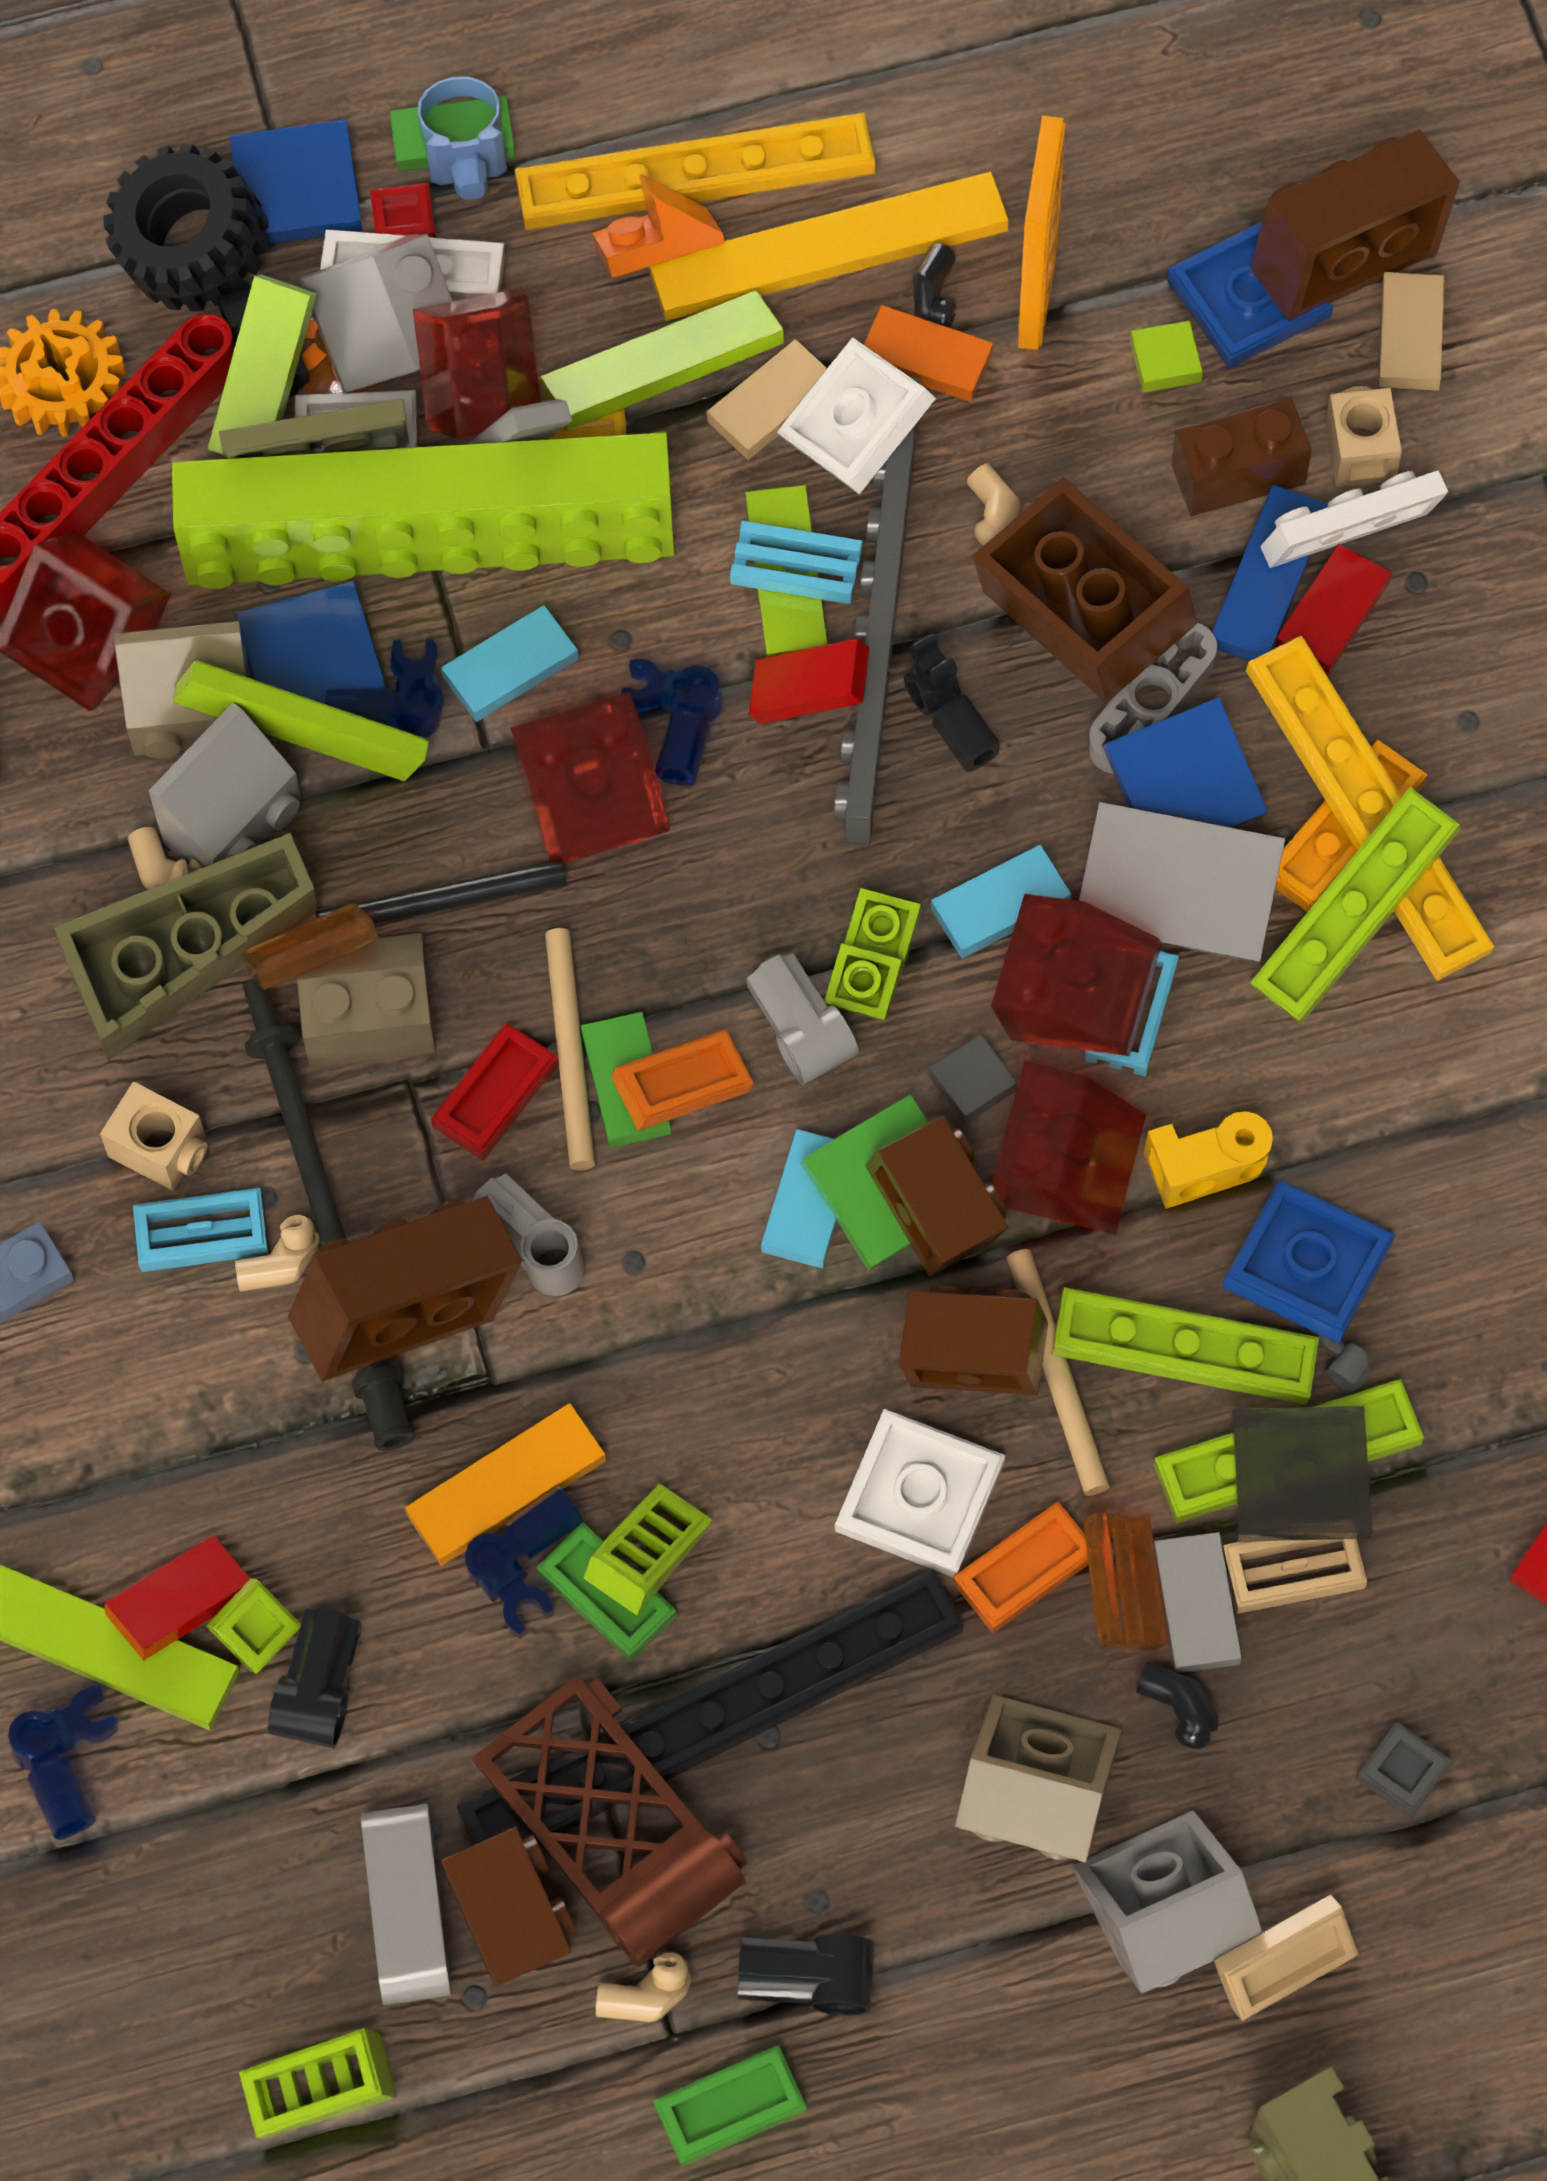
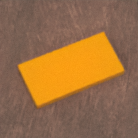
M1042 115L1025 216L1018 348L1038 350L1039 346L1042 347L1058 250L1066 123L1064 118Z

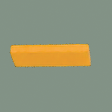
M1377 740L1371 748L1401 796L1405 794L1409 787L1417 792L1423 788L1428 774L1380 740ZM1326 801L1323 802L1283 849L1275 887L1278 892L1306 912L1310 910L1357 852Z
M568 1403L404 1507L405 1512L440 1566H443L605 1463L606 1455L572 1405Z

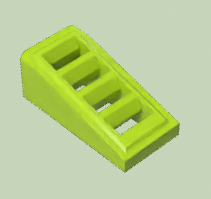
M659 1483L592 1555L583 1579L638 1616L709 1529L713 1520ZM662 1508L688 1527L683 1532L657 1514L656 1511ZM649 1523L674 1540L671 1546L645 1529L644 1526ZM634 1538L659 1554L660 1557L657 1560L631 1543ZM623 1553L647 1571L644 1574L640 1573L621 1560L619 1556Z
M365 2028L239 2072L255 2135L259 2139L361 2110L397 2097L382 2038L378 2032ZM357 2055L365 2085L358 2087L350 2056ZM329 2062L333 2064L340 2094L332 2097L323 2064ZM305 2070L313 2100L312 2104L304 2106L295 2073ZM279 2078L288 2111L280 2115L276 2113L268 2080Z

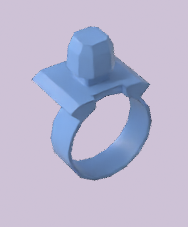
M451 77L438 81L428 88L418 103V121L420 133L426 144L431 182L438 185L453 183L456 193L464 200L481 198L488 189L487 178L498 177L507 171L503 135L501 132L502 116L499 99L495 91L485 82L471 77ZM456 96L474 97L483 100L496 112L490 125L478 133V138L465 142H449L448 137L436 134L425 125L424 119L435 105Z

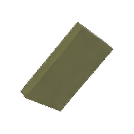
M402 399L219 431L224 459L383 450L405 447L409 443Z

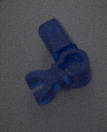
M426 639L423 658L411 660L403 654L402 641L394 640L389 662L391 671L398 678L395 683L396 692H389V688L327 689L324 704L390 727L397 726L402 731L422 738L431 736L440 726L444 704L443 692L438 687L437 677L433 674L438 656L437 645L433 639Z
M630 660L629 670L631 678L647 681L648 684L639 690L622 688L621 698L623 705L630 710L639 712L650 710L657 705L663 706L665 712H671L655 773L665 783L691 787L696 782L710 733L711 724L709 722L718 717L723 708V697L719 680L710 668L704 666H691L683 670L669 669L668 673L660 671L656 664L649 660Z
M559 1486L553 1488L503 1524L506 1530L503 1534L486 1533L477 1536L468 1544L465 1552L466 1572L470 1580L476 1586L481 1587L492 1602L498 1599L504 1605L503 1617L505 1625L510 1633L519 1639L526 1635L524 1625L516 1616L518 1609L522 1605H536L547 1619L554 1615L551 1599L543 1590L525 1584L524 1580L528 1574L518 1560L523 1556L531 1560L583 1522L579 1511Z
M89 1686L80 1690L73 1697L70 1706L62 1710L55 1706L44 1712L36 1710L23 1712L14 1719L9 1728L8 1737L13 1759L19 1766L31 1771L28 1774L27 1781L56 1840H64L89 1829L96 1820L67 1757H59V1755L74 1749V1742L84 1739L90 1742H102L111 1738L118 1731L114 1715L97 1722L90 1721L84 1716L87 1709L104 1701L100 1686Z

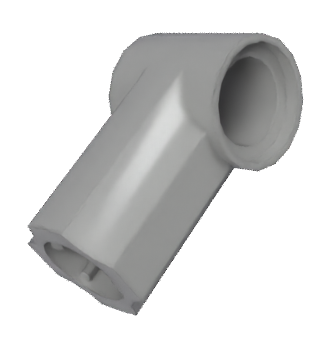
M793 953L784 956L778 954L759 965L753 974L747 977V988L776 1032V1041L780 1053L790 1072L801 1085H805L859 1056L858 1045L846 1020L836 1007L826 1006Z
M506 1173L500 1177L489 1179L475 1192L473 1200L488 1195L523 1260L520 1267L528 1274L534 1288L544 1295L555 1297L566 1295L576 1289L583 1280L585 1265L577 1236L572 1228L563 1221L556 1220L549 1215ZM557 1249L568 1253L564 1260L557 1265L546 1266L538 1263L541 1256L548 1251Z

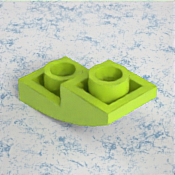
M860 888L844 944L841 943L830 979L824 1000L826 1006H834L840 1010L886 1021L922 911L921 904Z

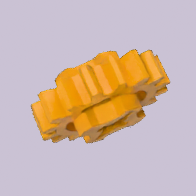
M50 309L48 322L40 324L33 315H29L26 317L28 331L21 333L12 328L7 331L11 348L0 347V403L3 410H12L17 425L22 426L32 418L38 435L43 436L51 424L58 426L62 437H68L71 423L78 422L83 427L90 420V415L94 412L97 413L108 402L107 397L112 398L122 387L120 378L126 376V369L123 357L120 356L118 341L115 335L106 337L103 322L98 319L85 327L81 311L75 310L70 316L69 321H61L57 309ZM50 365H54L55 368H56V370H57V372L55 371V369H54L53 367H50ZM61 373L63 374V376H64L66 379H68V381H65V380L63 379Z

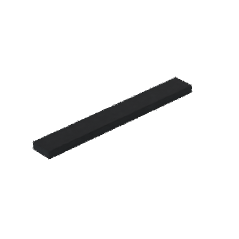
M932 1569L620 1724V1727L666 1781L963 1633V1624ZM605 1732L599 1735L598 1743L615 1745ZM565 1751L549 1759L546 1785L585 1788L588 1754ZM597 1755L593 1789L632 1793L635 1769L625 1757ZM539 1765L508 1781L537 1784ZM643 1779L641 1781L640 1793L650 1789ZM494 1787L457 1805V1810L475 1845L514 1827L517 1828L521 1839L532 1835ZM520 1794L534 1811L536 1795ZM544 1796L542 1823L552 1833H562L580 1824L583 1800ZM591 1801L589 1819L618 1804Z

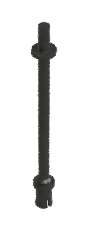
M264 978L250 980L243 985V990L257 1033L253 1034L244 1043L247 1056L252 1059H265L322 1246L337 1239H347L289 1051L295 1048L301 1041L299 1030L292 1025H280L267 980ZM382 1360L360 1368L351 1385L355 1398L363 1399L375 1438V1447L380 1451H387L412 1442L416 1438V1434L411 1427L400 1387L404 1384L400 1367L393 1366L391 1363Z

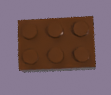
M1420 129L1399 139L1396 137L1387 138L1364 155L1350 161H1336L1329 165L1320 175L1298 185L1296 183H1288L1276 190L1268 198L1250 269L1290 322L1326 302L1336 301L1383 279L1384 272L1396 273L1437 254L1460 181Z
M1064 477L972 555L983 593L1105 703H1108L1197 625L1189 587Z
M488 1195L464 1203L462 1199H454L438 1206L429 1216L407 1223L405 1219L392 1220L375 1230L371 1236L351 1243L345 1238L337 1239L322 1246L313 1255L288 1318L321 1382L492 1322L523 1260Z

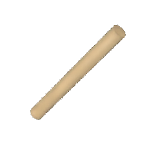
M555 928L545 933L569 1166L572 1170L581 1171L595 1166L571 936L568 929Z
M1030 1249L1015 1251L1009 1254L1006 1259L1016 1289L1030 1295L1032 1299H1037L1048 1321L1042 1368L1084 1495L1092 1496L1109 1489V1484L1068 1360L1065 1357L1051 1355L1056 1324Z

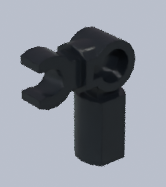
M932 633L911 646V653L915 663L910 673L904 676V684L920 712L926 716L933 713L934 728L967 773L984 766L999 754L1000 742L966 695L961 696V689L956 679V663L952 657L947 660L940 653L938 638L935 633Z

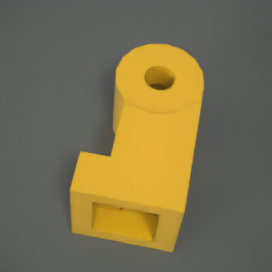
M1247 1111L1236 1112L1226 1117L1218 1128L1205 1130L1180 1139L1177 1137L1173 1124L1149 1130L1143 1153L1165 1209L1250 1182L1259 1177L1266 1168L1273 1136L1270 1126L1259 1115Z

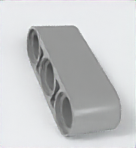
M429 1804L361 1813L374 1942L383 2005L452 1996Z

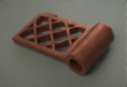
M576 1675L475 1754L472 1759L600 1918L604 1927L622 1951L636 1966L640 1967L742 1886L746 1880L740 1870L748 1864V1861L739 1847L725 1832L714 1837L692 1815L616 1722L614 1717L622 1711V1707L596 1677L586 1685L579 1675ZM577 1698L593 1718L590 1742L551 1738L554 1715ZM544 1723L543 1737L528 1736ZM600 1727L615 1745L598 1743ZM514 1746L541 1749L537 1784L508 1781L494 1762ZM550 1750L588 1754L585 1788L546 1785ZM597 1755L625 1757L635 1769L632 1793L593 1789ZM642 1779L656 1796L640 1794ZM520 1794L536 1795L534 1811ZM544 1796L583 1800L579 1835L552 1833L541 1821ZM591 1801L630 1805L626 1840L587 1836ZM639 1806L668 1809L682 1826L678 1832L662 1844L635 1841ZM561 1845L577 1847L576 1863ZM586 1848L624 1851L622 1876L599 1893L583 1873ZM633 1852L649 1854L632 1867Z

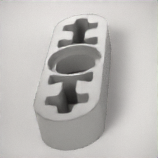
M1197 623L1112 698L1090 728L1088 753L1095 766L1102 771L1114 774L1103 746L1106 744V736L1115 739L1120 735L1127 725V716L1135 723L1129 730L1128 734L1180 713L1214 669L1217 641L1211 630ZM1192 644L1200 648L1198 658L1193 656L1187 658L1179 668L1177 678L1171 670L1177 662L1178 648L1187 650ZM1156 685L1167 691L1170 696V702L1159 710H1148L1139 705L1135 694L1144 686Z

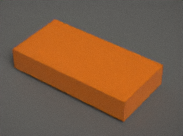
M881 305L864 342V346L910 378L921 379L922 386L971 403L993 355L994 345L992 342L928 320L926 321Z
M727 1029L618 1066L611 1075V1079L638 1131L748 1093L754 1084Z
M1057 1501L953 1577V1584L992 1634H994L1098 1558L1099 1551L1059 1501Z

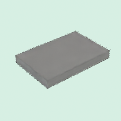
M1099 802L1074 927L1260 964L1285 838Z

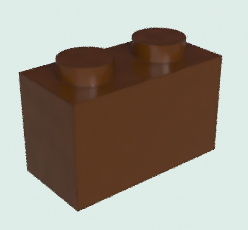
M1292 398L1176 429L1171 466L1190 516L1267 496L1272 485L1287 490L1306 485L1312 449Z
M944 1115L877 1150L865 1165L929 1277L995 1242L1008 1228L1004 1220L1007 1216V1211L1001 1196L991 1184H983L972 1165L974 1153L969 1141L958 1128L951 1129Z
M949 1285L933 1286L930 1288V1292L909 1291L898 1364L911 1387L1038 1396L1048 1321L1038 1300L1032 1299L1030 1295L1017 1290H997L993 1293V1296L970 1295L961 1288Z
M514 1827L439 1862L494 1987L571 1953L566 1939L577 1935V1932L561 1897L550 1902L547 1898L539 1876L548 1873L549 1869L533 1834L521 1839L517 1828Z

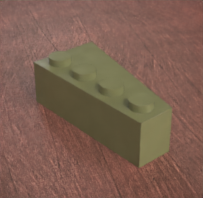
M288 833L56 926L54 930L106 1058L110 1060L312 916L315 911H318L314 886L292 835Z
M1332 2066L1259 2108L1250 2134L1255 2143L1248 2146V2151L1265 2181H1274L1276 2179L1277 2181H1391L1387 2177L1378 2180L1372 2169L1377 2166V2159L1372 2149L1375 2144L1362 2120L1358 2119L1355 2121L1351 2116L1344 2118L1332 2095L1343 2090L1344 2087Z

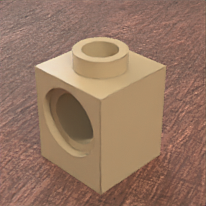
M1355 386L1341 393L1330 394L1325 427L1336 488L1384 483L1398 474L1402 449L1391 388L1371 389L1366 386ZM1362 428L1369 430L1374 435L1359 436L1351 430Z
M134 1081L100 1133L109 1158L172 1191L175 1190L184 1174L191 1176L196 1172L207 1151L206 1136L198 1114ZM168 1131L174 1134L171 1141L162 1147L153 1148L144 1145L145 1140L155 1132Z

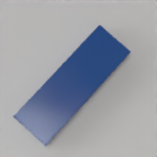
M1272 485L1212 630L1217 641V650L1251 661L1274 649L1276 638L1282 630L1312 554L1270 568L1260 546L1276 529L1274 522L1282 515L1300 507H1308L1310 512L1313 513L1328 508V503Z

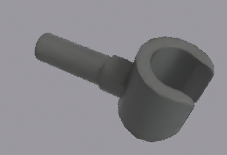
M1308 1329L1313 1336L1319 1337V1342L1327 1350V1353L1335 1358L1325 1372L1329 1380L1349 1395L1357 1393L1369 1378L1370 1372L1366 1352L1355 1344L1347 1343L1346 1345L1342 1340L1339 1344Z

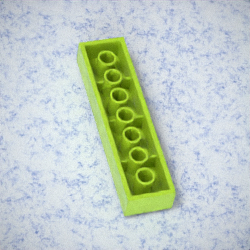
M667 432L172 462L173 529L188 586L200 585L207 589H222L230 586L232 583L258 581L267 585H284L294 579L323 578L327 581L341 582L357 575L383 574L391 578H404L423 571L444 570L451 574H467L475 571L477 568L506 567L511 570L523 571L532 569L539 564L567 563L575 567H587L605 560L627 559L634 563H650L658 560L660 557L674 556Z

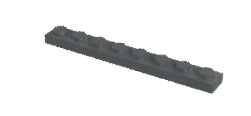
M912 378L921 385V379ZM918 422L873 477V489H882L883 497L881 507L870 506L867 543H877L875 561H863L860 597H869L871 600L869 615L857 614L854 638H858L869 647V657L863 703L848 706L858 707L856 726L844 725L841 762L851 763L849 782H837L834 818L845 819V842L870 845Z

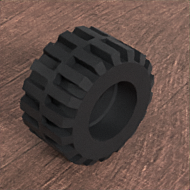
M181 144L179 152H174L169 145L158 148V157L149 160L146 155H143L134 161L138 168L131 175L124 171L117 179V182L121 185L120 191L110 192L106 204L113 213L103 216V228L110 235L105 239L108 248L116 257L115 260L139 289L155 303L162 301L168 309L179 311L184 303L191 312L204 310V303L209 300L215 306H218L217 296L226 294L233 288L237 290L248 286L243 280L248 272L256 275L262 263L256 257L257 253L267 252L269 242L263 231L269 229L267 217L261 210L262 204L235 167L226 158L222 160L216 151L205 147L200 153L194 144ZM210 210L205 225L195 237L177 246H164L168 231L178 219L193 211Z

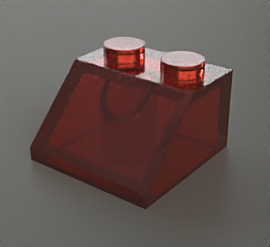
M520 288L412 309L428 430L457 439L479 435L512 408L541 403L527 289Z
M76 531L36 543L0 630V652L88 711H92L101 704L120 681L114 634L156 630L171 593Z
M630 692L510 728L514 760L549 862L561 860L562 864L670 832L650 749Z
M1024 894L991 1008L1012 1041L1130 1056L1162 943L1158 937L1084 901Z
M1024 1061L993 1177V1187L1001 1196L1006 1209L1116 1235L1146 1121V1114L1088 1076Z

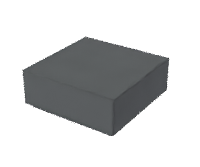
M981 1034L930 1066L928 1072L930 1079L964 1124L1017 1091L1018 1082Z
M1396 1722L1361 1769L1356 1780L1412 1819L1448 1770L1452 1760Z

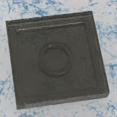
M1364 1406L1232 1409L1231 1424L1238 1542L1371 1538L1372 1518Z

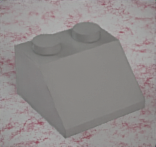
M428 234L407 235L300 278L303 289L317 293L312 313L343 393L418 371L470 349Z
M232 703L149 790L163 844L187 863L194 859L203 867L258 846L273 829L281 830L292 821L298 812L300 801L302 800L296 772L243 709L235 703Z
M1194 1810L1088 1858L1086 1863L1081 1861L1072 1865L1117 1961L1141 1994L1156 1987L1171 1985L1179 1980L1182 1975L1214 1961L1263 1933L1243 1872Z

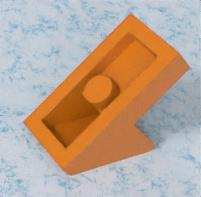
M643 174L639 175L648 215L639 218L623 217L613 221L607 228L592 232L596 253L612 279L725 243L723 232L705 206Z

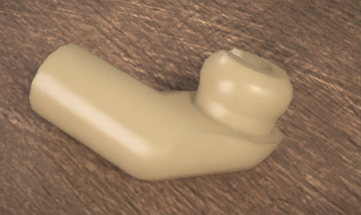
M983 464L978 467L966 481V484L985 505L983 513L985 519L979 522L974 529L976 539L983 546L1022 513V505L1019 498L989 464Z
M154 827L137 829L129 834L127 838L141 883L148 890L203 868L194 859H191L188 865L184 859H180L177 862L166 859L158 831Z
M302 1215L288 1217L280 1225L281 1238L270 1255L235 1260L240 1292L296 1282L312 1261L315 1252L319 1249L320 1237L315 1231L312 1220Z
M663 1953L654 1959V1968L636 1986L599 1983L596 1999V2017L641 2022L660 2020L687 1995L691 1985V1975L688 1972L687 1961L677 1953Z

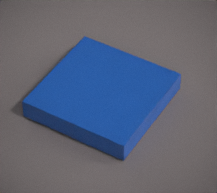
M347 119L229 135L233 166L262 204L261 210L267 217L269 229L263 231V233L269 240L268 244L324 237L326 230L362 231Z
M1262 221L1168 268L1167 280L1228 369L1330 318L1332 315L1333 306L1330 302H1326L1289 322L1250 269Z
M354 581L235 613L236 619L240 623L254 680L338 709L387 696L386 686Z
M1219 697L1110 741L1103 746V750L1129 808L1230 828L1261 817L1268 812Z
M1279 1179L1225 1276L1222 1288L1340 1344L1385 1260L1396 1234Z

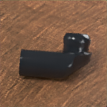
M936 243L929 247L913 275V292L916 317L950 328L956 315L954 311L957 306L952 299L940 297L942 284L955 263L956 256L953 250L945 244Z
M1150 1662L1146 1663L1136 1693L1172 1706L1177 1718L1180 1720L1175 1731V1737L1179 1743L1193 1749L1206 1747L1210 1743L1211 1732L1218 1730L1219 1715L1203 1685L1190 1677Z

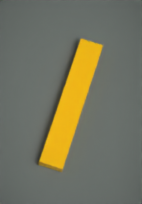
M858 113L515 169V176L525 230L647 211L639 178L641 174L695 202H703L875 174V159L865 113Z
M990 171L726 240L723 244L650 266L649 273L664 319L669 321L700 313L757 290L760 296L924 254L931 245L936 243L951 247L1008 232L1009 220Z
M1301 635L1249 661L1245 671L1354 848L1358 851L1402 796ZM1439 857L1394 911L1436 981L1491 954L1495 947Z

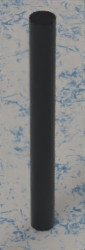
M557 860L315 911L320 936L565 885L566 881L562 862Z

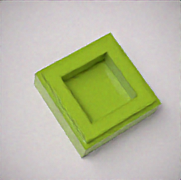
M1190 321L1131 331L1130 344L1143 393L1202 383L1203 371Z
M251 1578L206 1627L250 1672L257 1674L300 1629L301 1624L259 1580Z

